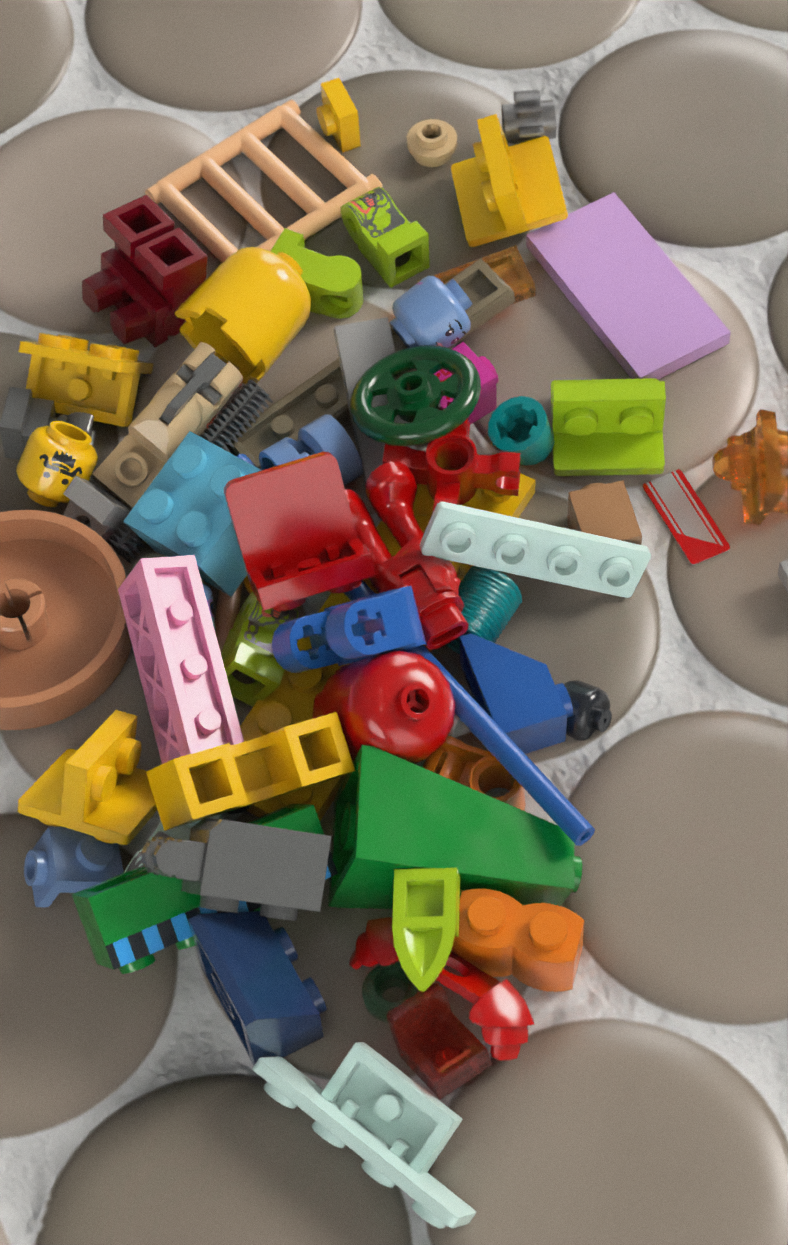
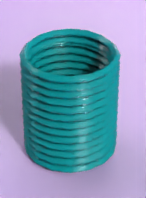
M472 566L459 585V596L464 603L461 613L469 624L468 630L461 636L471 633L493 643L497 642L496 640L499 638V635L502 634L505 626L508 625L516 609L522 603V594L510 577L501 571ZM460 637L445 644L454 652L460 654Z

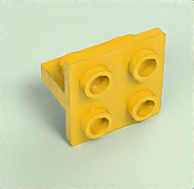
M497 114L478 119L477 123L481 141L473 143L476 157L454 163L451 166L468 245L476 247L567 219L568 212L549 138L542 136L508 146Z
M39 333L38 342L20 341L18 352L31 355L26 389H31L33 398L54 400L55 412L59 414L69 415L74 412H84L93 415V421L128 427L132 423L140 374H152L154 363L138 360L140 350L90 343V349L88 350L89 340L60 334Z
M115 710L78 750L67 749L18 799L17 812L36 818L49 826H62L94 836L97 840L104 843L128 845L158 810L146 770L136 768L142 749L141 742L136 740L138 716Z

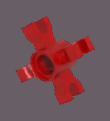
M468 417L452 432L430 441L426 451L415 450L408 446L385 444L382 464L388 462H402L406 464L413 473L416 483L427 485L428 493L434 500V512L439 502L457 505L467 503L474 497L477 489H488L501 495L518 496L521 453L501 452L494 455H478L475 444L469 438L470 422H468Z

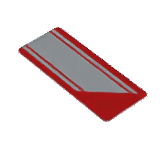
M675 470L643 484L644 491L692 565L730 550L729 543L681 470Z

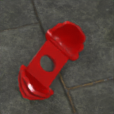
M386 917L367 921L366 931L360 934L355 942L356 949L349 959V966L357 970L362 965L371 967L379 963L381 966H389L399 961L394 947L393 918ZM451 951L445 965L457 970L464 977L442 969L436 981L474 1004L469 1012V1019L473 1024L481 1026L482 1037L485 1043L491 1045L490 1053L493 1058L499 1061L517 1059L521 1044L528 1043V1026L535 1025L534 1018L525 999L508 979L500 982Z

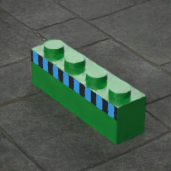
M292 803L246 822L324 835L315 807L309 804ZM330 850L325 879L338 874ZM142 866L72 894L97 965L113 970L119 968L120 974L132 973L153 964L156 961L154 953L173 944L176 945L178 950L195 946L188 919L198 914L230 912L201 908V895L181 891L183 879L165 877L160 874L155 875L153 872H147V868ZM239 901L238 912L260 911L261 904Z

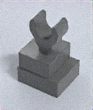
M9 387L0 421V435L5 458L20 460L32 432L38 427L49 426L52 421H63L81 428L90 435L92 439L90 444L93 446L96 431L91 430L94 416L84 412H74L56 418L54 400L33 398L31 389Z

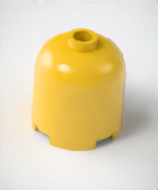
M256 247L242 248L234 252L176 310L175 315L186 321L179 328L181 334L193 349L201 342L207 343L215 349L214 355L226 364L230 361L243 376L241 383L247 384L248 380L251 379L257 384L303 328L309 317L311 296L305 281L301 277L303 271L300 265L283 252L275 254L269 250Z

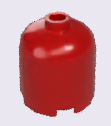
M391 651L344 665L328 678L322 692L317 693L314 699L312 719L337 712L352 762L361 746L366 745L376 747L416 764L427 759L445 743L454 725L455 700L450 683L437 665L420 654Z

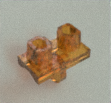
M761 409L756 414V426L740 436L729 437L727 439V447L718 450L712 458L714 474L720 479L730 481L732 490L742 492L744 523L760 525L770 512L788 514V476L782 475L781 468L788 469V431L777 429L776 412Z

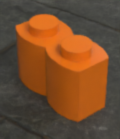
M469 889L462 891L460 896L459 937H454L452 952L492 977L513 975L520 982L538 990L549 992L568 991L573 989L582 953L584 919L562 906L548 903H533L523 906L516 899L499 891Z

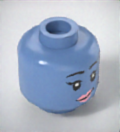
M427 276L395 300L392 306L395 318L389 323L408 348L425 345L449 348L469 332L471 322L465 311L473 304L454 279L445 285L437 277Z

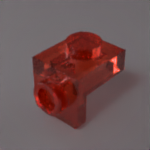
M433 983L426 991L419 992L391 1010L386 1016L399 1056L439 1099H442L492 1066L487 1048L452 1013L446 991L438 983Z

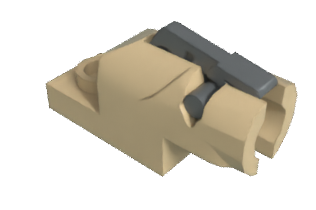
M201 342L180 365L179 369L163 384L148 405L128 426L126 437L92 474L93 479L130 509H133L189 431L198 436L204 433L207 424L225 405L232 392L243 381V376L230 361L226 365L214 355L215 349L207 343Z

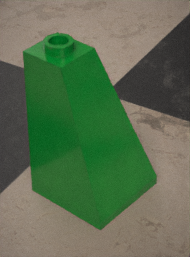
M361 746L353 761L355 771L346 774L335 795L331 855L338 874L330 877L329 907L393 909L394 869L457 868L460 875V896L462 891L469 889H490L511 896L523 906L533 903H548L561 906L571 893L577 892L580 886L582 859L580 856H574V842L558 825L376 747Z

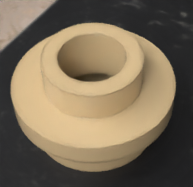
M438 119L423 120L409 130L407 134V148L419 164L426 167H438L447 163L457 148V133L445 121Z

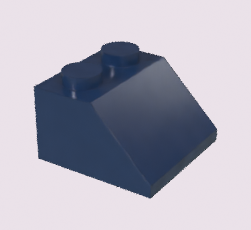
M260 911L198 914L188 919L201 968L253 1066L261 1057L279 1056L284 1058L324 1037L320 1014L327 1011L326 1004L313 979L309 977L301 981L292 963L299 958L289 935L282 926L273 930L267 918L259 916Z

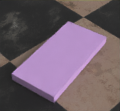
M615 192L568 214V218L543 226L526 234V247L631 379H660L729 344L731 334L729 329Z

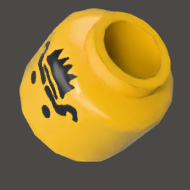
M52 421L49 426L38 427L32 432L16 468L20 482L28 489L27 495L29 498L47 507H56L59 502L69 503L70 499L63 493L74 477L78 476L89 481L98 462L95 448L90 444L92 441L90 435L81 428L63 421Z

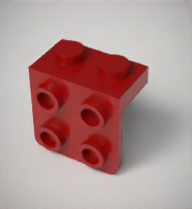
M320 452L235 478L226 483L224 495L251 590L264 611L271 608L275 611L291 610L304 604L306 597L325 591L334 594L348 592L359 587L362 583L361 580L376 576L371 555L357 537L337 459L331 453Z

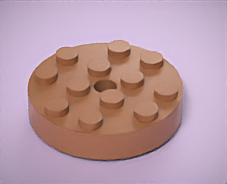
M38 510L0 512V730L37 728L58 722L81 711L102 695L114 682L126 663L132 648L118 588L126 579V574L119 558L110 545L94 530L83 523L57 513ZM22 615L27 630L26 633H24L22 625L17 616Z

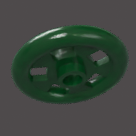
M431 345L406 348L380 359L363 373L351 394V416L358 429L364 435L377 442L393 446H413L427 443L452 432L470 416L478 403L481 393L480 375L469 358L453 349ZM413 369L416 370V371H412V372H408V373L403 374V375L400 376L397 380H394V379H393V377H395V376H397V375H399V374H401V373H404V372H406V371H410V370H413ZM443 369L453 375L440 382L434 374ZM387 394V405L372 407L374 396ZM443 396L454 399L445 409L439 410ZM398 415L402 420H404V421H406V422H409V423H393V422H394L395 417Z

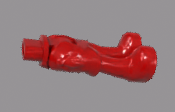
M388 462L380 465L371 472L366 480L365 492L377 516L384 522L401 547L396 555L392 556L359 494L353 490L345 489L357 537L372 558L376 576L369 577L368 579L372 586L377 589L378 593L412 586L426 641L425 645L431 650L438 649L460 637L468 630L469 624L461 613L464 608V603L459 596L461 581L449 560L440 559L435 556H425L421 552L420 542L424 533L413 511L417 494V483L409 467L402 462Z

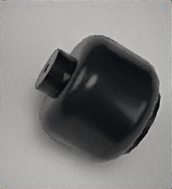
M580 680L566 682L564 685L569 693L573 707V716L567 718L566 735L575 740L584 741L589 739L595 730L600 732L606 731L612 719L608 694L599 687Z

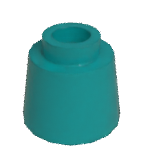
M525 396L510 398L501 403L491 414L488 422V436L492 444L502 452L521 453L520 465L538 464L551 453L554 446V434L543 406L534 398Z

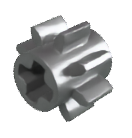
M539 90L513 92L514 103L501 105L502 129L507 143L517 142L519 144L542 136H547L549 139L556 138L553 100L540 101Z

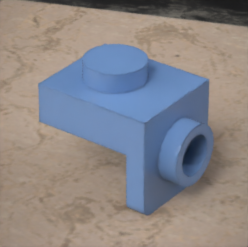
M48 827L34 848L28 851L24 862V878L26 884L32 886L36 907L48 908L59 893H76L123 873L118 843H104L97 840L94 836L65 827Z

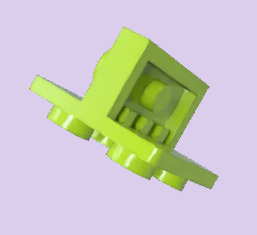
M656 378L552 381L551 414L552 431L554 434V474L556 476L662 474L665 467L663 442L666 404L665 381H659Z

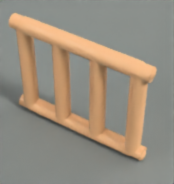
M290 99L160 179L156 184L145 190V195L147 194L157 205L162 203L220 262H223L234 252L238 251V249L180 193V191L199 179L203 178L267 240L256 248L271 251L284 230L261 205L220 167L242 152L307 213V215L286 228L303 234L304 241L341 218L340 210L342 205L377 187L382 188V184L373 174L368 177L361 174L299 116L301 114L299 106L294 100ZM280 128L285 129L347 189L325 203L260 141Z

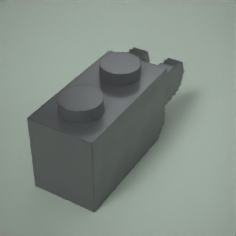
M203 818L191 828L189 841L175 838L165 839V837L161 836L159 838L152 837V840H146V844L139 854H141L142 867L147 868V872L183 879L181 891L201 895V908L237 913L239 901L261 904L259 916L297 921L298 909L320 912L331 836L223 819Z

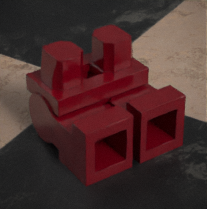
M147 194L103 214V231L115 242V248L101 253V271L82 281V299L93 313L100 312L112 305L116 306L117 309L110 312V327L114 335L124 345L145 337L156 348L167 341L168 336H175L180 333L179 328L186 321L177 317L175 312L206 280L208 256L180 227L174 229L175 222Z

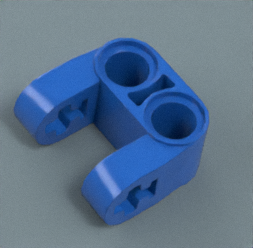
M412 586L363 597L325 608L324 612L286 621L278 626L272 639V649L276 661L283 669L291 673H301L333 664L341 666L375 655L426 644ZM309 637L312 648L299 651L297 640Z

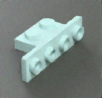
M448 502L437 503L420 542L421 552L425 556H435L444 560L629 598L633 595L651 558L648 547L644 545Z
M355 1042L324 1090L282 1057H261L257 1060L252 1070L267 1081L263 1088L269 1096L288 1108L295 1109L298 1106L315 1120L312 1128L320 1137L339 1148H344L347 1145L362 1157L364 1161L361 1167L371 1178L389 1188L397 1185L415 1201L411 1206L422 1219L440 1229H444L446 1225L450 1228H456L470 1223L476 1211L428 1173V1170L463 1119L364 1042Z

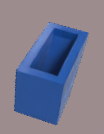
M470 633L460 636V666L474 700L514 743L527 754L565 742L567 718L573 716V707L565 685L563 683L554 684L547 665Z

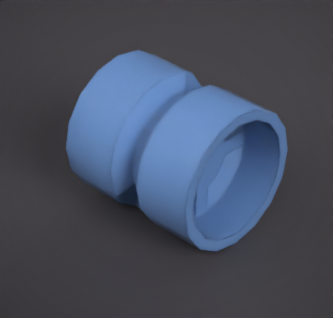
M324 414L300 428L298 440L295 441L292 438L285 437L259 454L260 466L262 470L320 452H329L337 459L344 486L363 474V465L353 441L341 424L328 414Z

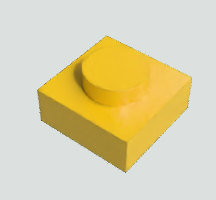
M340 78L321 83L322 105L318 106L316 111L323 133L326 136L333 135L342 153L361 147L358 111Z

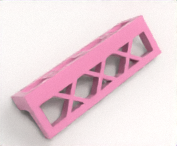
M195 555L140 559L118 588L162 764L178 757L230 743L231 746L244 742Z

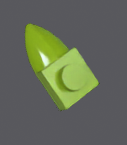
M457 868L394 869L392 920L394 947L401 967L409 980L421 992L426 991L437 979L450 955L454 937H459L460 875Z

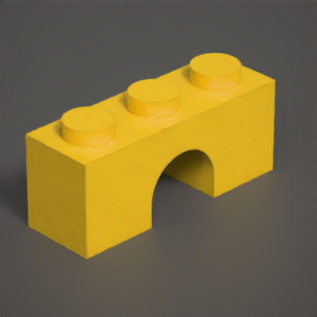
M337 712L289 725L231 746L230 743L178 757L146 771L164 831L202 820L203 818L216 816L318 785L353 772L355 768Z

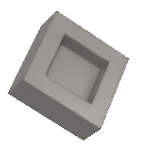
M78 476L74 477L63 493L70 499L63 516L83 524L90 520L91 529L105 541L111 540L109 537L115 534L114 531L119 529L121 524H124V519L132 510L102 486Z

